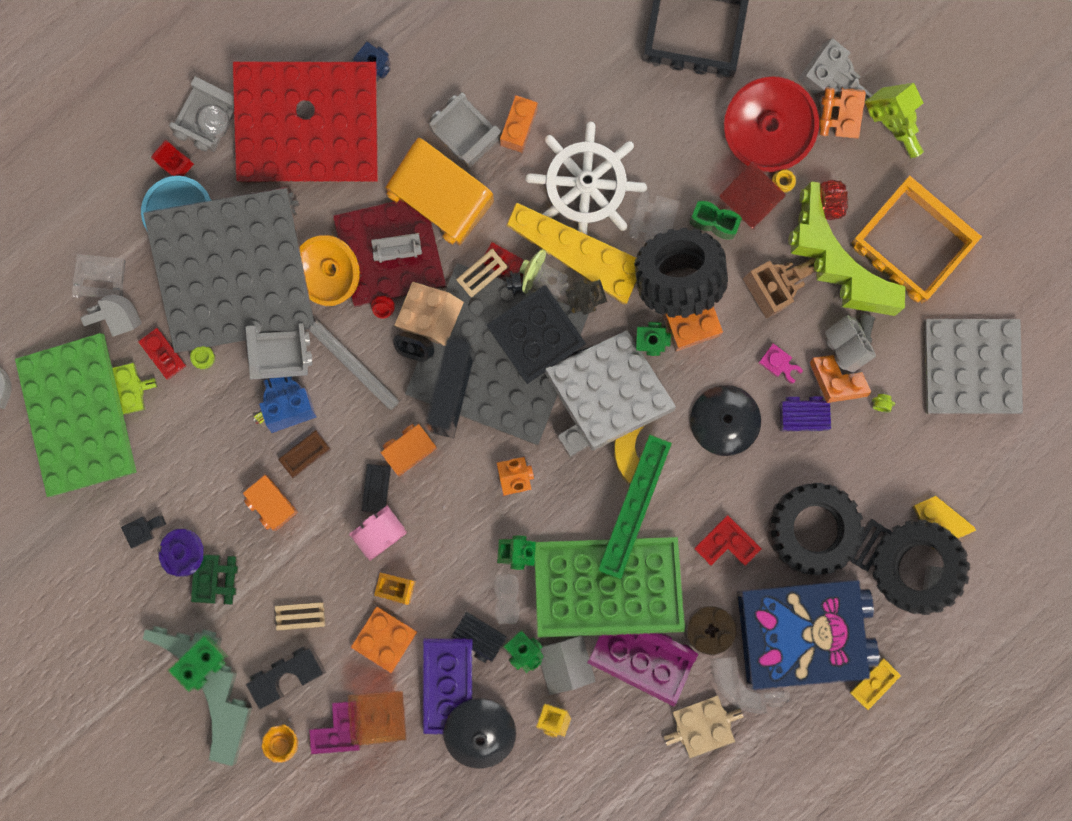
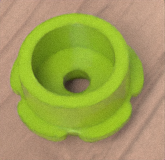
M878 394L877 397L872 399V408L880 412H891L895 402H892V397L889 395Z

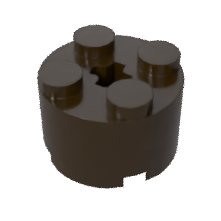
M703 606L696 609L689 616L685 625V635L687 641L695 650L706 655H718L733 645L736 636V626L731 615L724 609L715 606ZM708 624L716 627L712 637H710V634L705 633V629L709 627Z

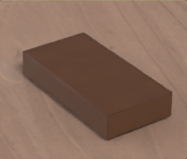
M315 430L278 460L290 476L295 478L331 449Z

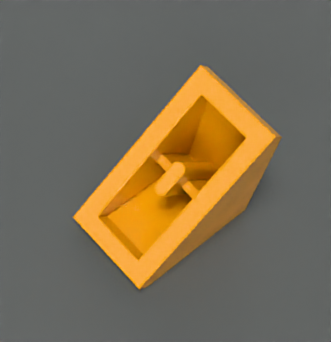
M380 572L374 596L410 605L416 581Z

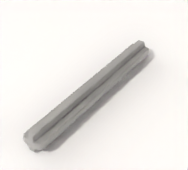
M315 321L313 323L314 326L311 325L309 327L310 332L389 410L394 409L399 403L398 399L319 321Z

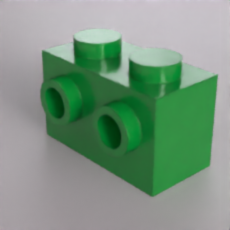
M205 635L168 671L188 692L194 689L199 691L208 682L206 677L212 671L216 674L225 666L226 663L223 660L228 655L209 635Z

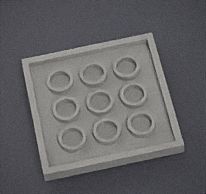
M1020 319L924 320L926 414L1023 413Z
M628 330L571 356L553 367L545 369L547 378L592 451L675 411L676 408L642 352L636 351V343Z

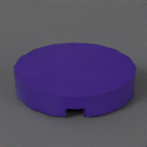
M174 529L167 533L161 541L160 546L162 547L161 552H159V561L162 568L168 574L176 577H187L195 573L200 567L203 560L204 547L201 539L195 532L188 529Z

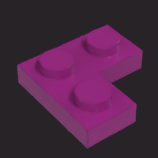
M357 701L332 703L334 727L309 730L311 754L360 751Z

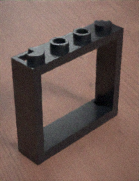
M653 0L642 61L654 64L653 66L655 67L667 65L677 71L689 69L699 75L711 73L716 74V77L721 79L722 77L734 78L749 0H713L740 5L730 63L652 49L661 0Z
M454 336L453 339L447 338L425 424L432 434L455 438L475 357L472 343L468 342V338Z

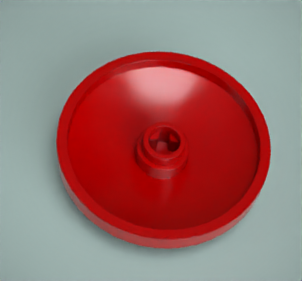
M777 76L758 78L740 88L731 99L724 119L725 136L731 151L745 165L765 172L786 170L802 161L816 142L819 131L817 107L809 93L790 79Z

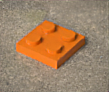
M377 606L351 648L392 673L417 634V631Z

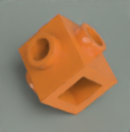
M525 457L497 463L503 496L532 490L530 480L534 479L532 466L526 465Z

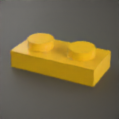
M884 658L879 661V666L873 667L869 671L870 679L861 680L849 692L866 710H869L901 677Z

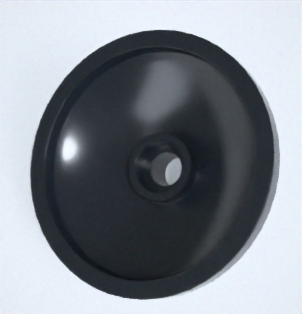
M721 385L710 388L696 400L690 414V427L695 440L706 451L718 456H733L747 450L757 439L761 428V413L756 401L746 391L735 386ZM729 415L732 418L731 423H725L723 417Z
M474 698L462 702L451 711L444 725V742L448 752L457 762L470 768L483 769L499 764L510 754L516 741V726L512 715L503 705L491 699ZM478 737L485 739L483 742L476 741Z

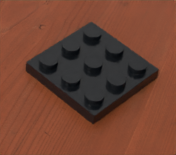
M546 285L486 325L526 384H529L545 373L546 368L553 367L586 344Z

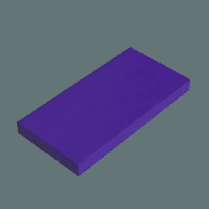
M472 639L423 640V734H444V725L451 711L462 702L472 699Z

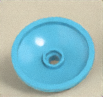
M171 176L161 179L144 196L141 206L142 222L146 228L144 212L209 201L211 198L204 187L191 178Z

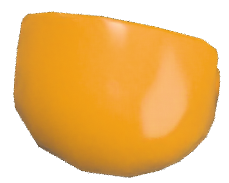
M282 724L271 727L262 739L261 748L265 757L272 762L282 763L290 760L296 754L299 741L296 733L287 725Z

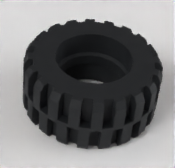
M680 228V230L675 231L674 229H669L667 233L662 234L660 232L654 236L653 240L649 239L637 253L634 265L639 296L647 307L651 310L655 309V312L664 315L665 313L668 317L676 318V316L688 318L691 314L697 316L702 314L703 310L706 309L708 311L714 307V302L718 303L726 292L728 275L725 251L721 244L706 232L702 234L698 229H693L692 231L688 230V228ZM680 268L697 270L695 273L685 277L666 276L670 271Z
M816 482L791 489L775 504L772 509V517L769 518L768 523L770 524L768 534L773 543L771 546L778 553V558L783 563L788 564L789 568L804 574H829L844 568L848 561L855 558L857 555L856 551L858 548H861L863 542L861 540V534H864V527L861 526L863 516L856 509L858 507L857 503L854 500L851 501L848 498L849 494L844 490L840 491L837 489V486L831 484L826 485ZM811 506L827 509L834 516L837 523V537L834 543L826 550L819 552L809 551L802 547L794 534L796 517L801 511Z
M919 520L918 522L906 521L903 526H894L892 528L893 532L890 534L885 533L882 537L884 541L881 546L877 544L875 548L877 556L872 559V565L875 566V571L872 572L873 578L877 581V588L884 594L885 599L908 613L930 615L933 612L940 613L944 611L945 607L954 605L956 603L954 600L958 596L961 597L965 592L963 588L965 584H968L970 578L968 577V571L970 570V563L967 560L968 554L960 540L940 524L930 523L927 520ZM919 545L930 546L937 550L944 564L943 572L938 582L926 590H915L908 587L902 581L899 573L900 562L905 553Z

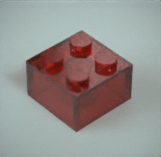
M752 162L719 197L754 230L787 195Z

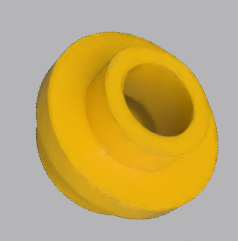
M787 169L777 171L772 178L773 187L781 193L791 191L796 184L795 175ZM780 178L787 179V185H782L779 181Z

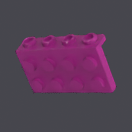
M666 634L599 635L587 663L674 707L677 704L693 663L698 657V653L688 645H681L673 641Z

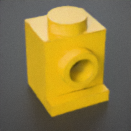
M544 704L536 727L544 730L543 733L548 736L557 738L560 735L565 737L571 717L565 710Z

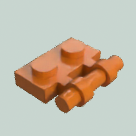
M827 87L825 89V96L821 100L823 110L822 117H819V135L828 136L829 127H835V136L859 138L866 95L865 90L841 88L840 97H834L835 89ZM832 106H839L837 118H831Z

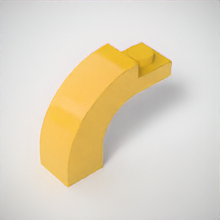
M644 426L616 439L614 442L616 467L629 486L639 462L635 442L637 435Z

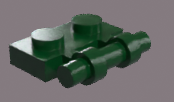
M203 554L200 567L193 573L191 602L216 604L217 594L224 595L223 604L233 605V597L236 595L237 588H234L235 574H238V566H236L237 557L227 556V565L224 566L220 565L219 555ZM219 572L226 573L225 587H218Z

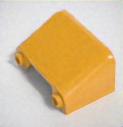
M419 137L413 143L385 187L387 197L396 203L399 200L406 202L438 226L444 233L442 238L451 245L456 243L460 246L494 203L493 193L485 185Z

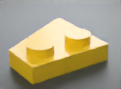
M937 496L912 506L919 520L940 524L957 538L976 531L973 525Z

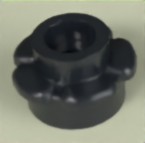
M511 270L510 276H506L508 290H513V294H516L515 291H522L520 272L512 273Z

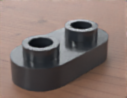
M404 331L393 339L396 351L403 357L425 362L434 356V345L426 337Z

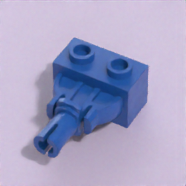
M285 377L269 378L272 388L267 379L264 380L266 390L263 395V403L259 405L265 424L271 433L317 418L308 392L305 388L302 389L297 382L293 381L292 377H287V380Z

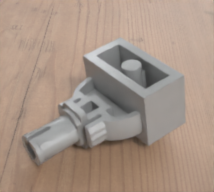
M833 38L821 45L797 80L814 94L821 91L825 92V89L829 87L834 88V94L839 96L841 88L865 90V101L873 95L859 84L858 79L860 75L854 71L853 64L848 58L851 52Z

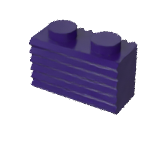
M823 396L809 397V401H800V397H786V401L780 403V431L830 430V403L824 401Z

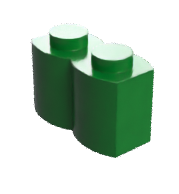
M698 201L689 223L699 230L712 231L719 238L731 240L735 237L742 218L731 210H720L713 203Z

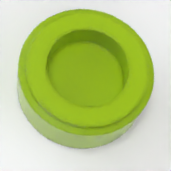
M197 347L191 351L190 360L196 368L205 370L214 364L215 354L209 347Z

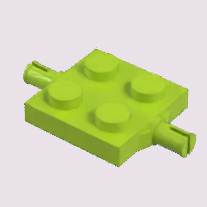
M134 363L112 368L123 415L146 410L143 400L144 390L157 388L156 379L141 381Z

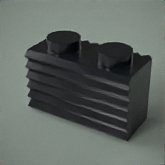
M469 612L464 614L451 636L454 639H472V650L475 651L474 657L484 663L487 660L493 662L507 639L506 635Z

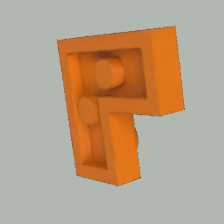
M834 355L815 357L810 361L812 370L827 403L868 397L871 393L863 372L842 375Z

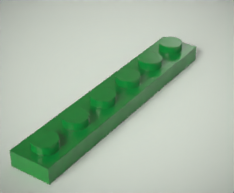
M650 434L648 435L598 571L619 579L622 578L672 445L671 442Z

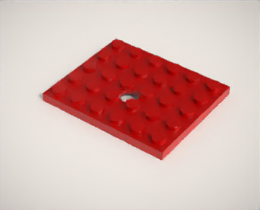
M233 62L236 181L378 182L376 62ZM307 100L314 105L315 113L310 119H302L298 116L296 109L301 101Z

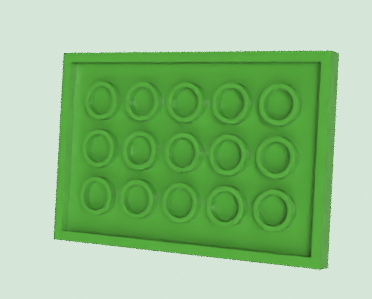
M99 333L15 359L47 497L57 496L137 473L104 334Z
M678 537L636 539L621 579L598 571L609 540L536 542L535 577L538 637L684 632Z

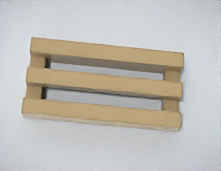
M491 249L456 280L472 298L506 270L508 266L494 249ZM493 256L495 260L469 282L465 283L463 281ZM497 264L501 266L476 288L470 289L475 282Z
M324 602L275 606L276 630L325 627ZM319 608L317 613L281 614L282 610ZM320 617V622L282 625V620Z

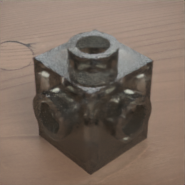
M586 279L573 283L574 288L565 291L573 314L580 311L583 312V315L597 311L596 306L608 302L600 279L587 283Z

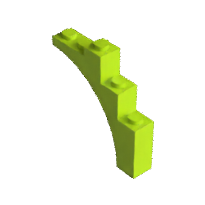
M811 181L800 192L799 202L802 203V208L798 217L799 225L789 234L790 254L816 258L814 263V271L817 272L816 280L842 285L840 289L842 307L892 316L897 315L905 309V286L888 282L870 273L849 256L833 235L825 218L821 202L820 183Z

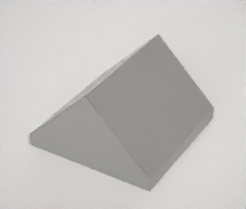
M583 636L542 646L541 652L544 658L542 659L541 666L549 695L574 690L596 682L592 667L587 663L589 656Z

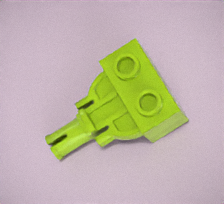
M914 83L883 87L864 102L873 121H882L892 131L896 140L903 142L909 158H916L924 152L915 135L919 131L916 125L917 116L915 110L924 103Z

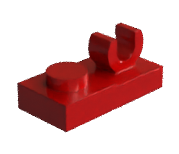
M491 242L485 254L494 249L508 266L500 275L506 278V276H510L511 270L512 273L520 272L524 259ZM492 256L482 265L488 266L495 259ZM497 264L491 270L496 271L501 266ZM520 273L521 285H522V279H523V275H524V274H522V273Z
M158 328L138 341L166 380H169L186 367V364L177 353H174V348Z

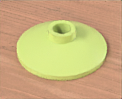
M544 249L537 252L530 261L524 260L520 268V273L524 274L522 292L525 294L532 288L542 269L546 257Z

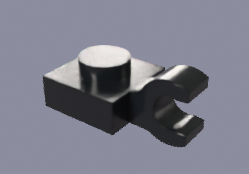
M157 516L148 522L145 517H140L122 526L121 529L130 548L134 549L154 539L152 531L165 526L167 523L163 516Z

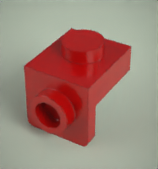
M167 140L151 156L171 176H185L194 165L190 159L179 152Z

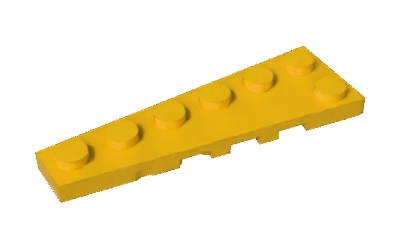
M519 203L514 205L506 224L507 227L531 243L536 244L540 249H544L547 254L560 260L562 264L600 287L602 291L620 303L627 304L636 283L634 265L636 257Z

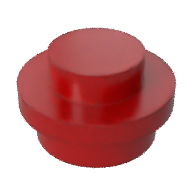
M377 296L371 303V309L376 317L384 319L393 314L395 304L387 296Z

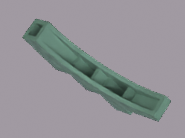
M153 626V630L146 629L143 636L144 640L163 647L179 659L205 635H209L219 647L222 638L216 637V632L203 629L202 633H195L193 640H190V635L177 632L176 636L167 634L168 629ZM225 665L216 674L212 671L206 677L208 682L202 689L208 701L212 719V745L209 760L234 766L237 763L252 707L246 706L247 702L244 700L233 698L232 702L229 701L237 673L231 671L232 667Z

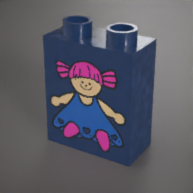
M859 580L737 591L746 685L748 688L759 690L870 679L869 667L879 666V649L876 638H866L864 619L873 618L874 616L873 597L870 589L860 590Z

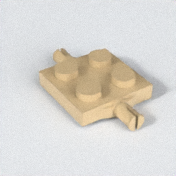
M715 696L672 712L676 721L677 732L663 736L664 740L674 737V739L665 743L668 746L681 741L686 748L689 758L733 743L735 740L731 732L730 722L744 718L743 713L733 716L742 712L741 708L727 713L722 708L719 697Z

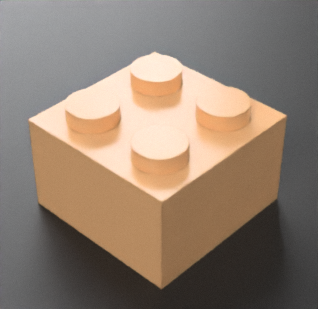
M412 282L394 326L445 346L464 302L448 292Z

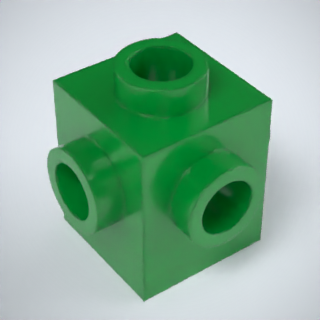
M648 322V326L639 325L637 327L636 351H646L648 356H660L661 352L666 351V346H671V332H667V327L662 326V322ZM655 335L658 338V342H652L650 336Z
M512 535V539H499L497 563L510 565L512 570H524L525 566H535L536 542L526 541L527 536Z
M522 631L504 646L507 654L511 657L508 661L516 670L522 668L526 674L530 670L537 669L544 658L541 652L542 645L534 637L529 639Z

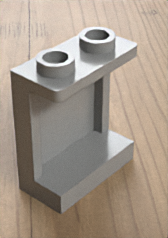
M195 76L191 83L193 90L175 123L171 122L169 127L173 131L172 135L182 141L189 139L195 142L193 145L204 152L207 149L215 152L234 116V96Z
M462 92L459 96H452L446 103L447 107L442 112L437 111L429 119V129L469 169L500 140L502 131L496 125L493 127L466 99V95Z
M303 323L298 324L297 331L256 334L255 326H245L250 380L308 375V366H312L311 351L307 352L306 346H310L309 331L304 332Z

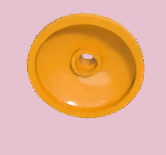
M319 235L305 241L300 246V252L310 300L323 306H334L348 300L355 292L359 282V265L351 248L339 238L330 235ZM332 264L335 265L336 271L332 269Z

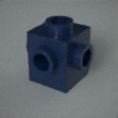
M366 42L352 59L353 62H376L377 81L380 78L384 79L391 69L388 58L389 54L379 46L375 48L369 42Z

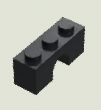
M305 646L292 652L294 657L285 662L284 658L271 664L272 670L264 674L263 670L249 677L251 682L247 683L246 686L259 710L284 697L279 687L280 679L284 674H294L303 686L326 673L313 647L306 650Z

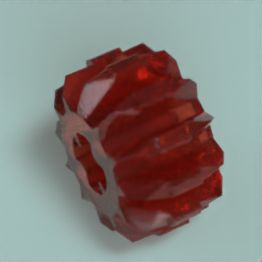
M824 181L820 184V193L825 218L829 220L842 219L847 213L849 201L846 185L842 181Z

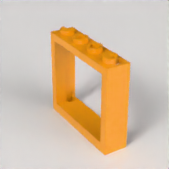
M909 176L851 244L854 245L853 249L859 255L867 256L872 261L871 264L875 269L887 273L892 283L905 286L908 296L913 301L923 304L934 294L982 236ZM904 192L965 243L925 291L863 240Z

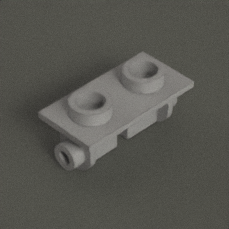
M419 233L371 240L374 261H379V263L399 257L415 256L416 258L417 255L422 254Z

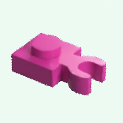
M775 344L771 345L758 363L776 377L782 372L786 381L794 384L796 380L790 376V372L796 371L799 374L803 372L801 367L790 365L789 362L792 357Z

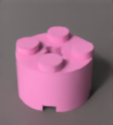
M388 505L377 513L378 518L372 515L362 523L363 529L359 526L349 534L369 561L407 534L404 526Z

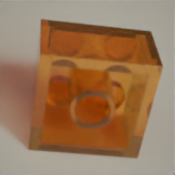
M390 690L348 695L351 744L367 745L406 740L403 691Z

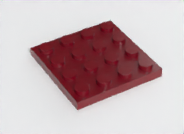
M399 200L397 203L394 201L333 216L338 238L351 248L359 265V282L352 295L355 308L371 304L377 296H387L390 299L407 296L412 282L435 289L446 287L432 223L406 202ZM419 233L422 254L417 255L416 258L415 256L399 257L382 261V263L374 261L371 240Z

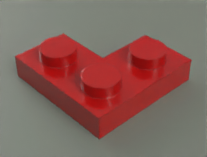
M728 515L694 548L710 566L726 550L743 566H746L762 549Z

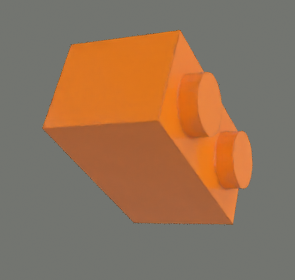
M515 95L500 138V146L523 153L538 110L537 102Z
M411 424L402 431V437L398 440L392 438L382 446L384 450L380 453L399 477L437 449L420 424L417 426Z
M264 475L243 492L246 497L244 500L245 504L251 511L257 510L262 516L259 518V521L267 530L271 528L277 531L298 513L267 475Z

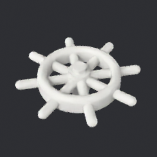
M591 121L586 124L585 142L575 143L564 149L552 135H547L545 142L556 154V157L550 164L547 175L527 174L525 177L528 183L546 184L547 194L552 206L543 215L552 219L556 214L560 213L565 218L578 222V231L586 235L588 223L598 222L607 217L621 231L626 230L627 223L617 213L616 209L622 202L626 191L645 192L647 190L645 183L627 181L625 169L620 161L634 148V144L628 141L616 152H612L607 147L594 143L595 123ZM584 153L583 170L579 168L571 156ZM593 154L604 158L605 161L592 171ZM564 163L575 177L557 176V172ZM611 167L613 168L616 180L599 179ZM556 185L572 186L574 188L560 199ZM598 189L616 190L610 203ZM580 195L579 212L567 205ZM590 195L602 208L601 210L589 213Z

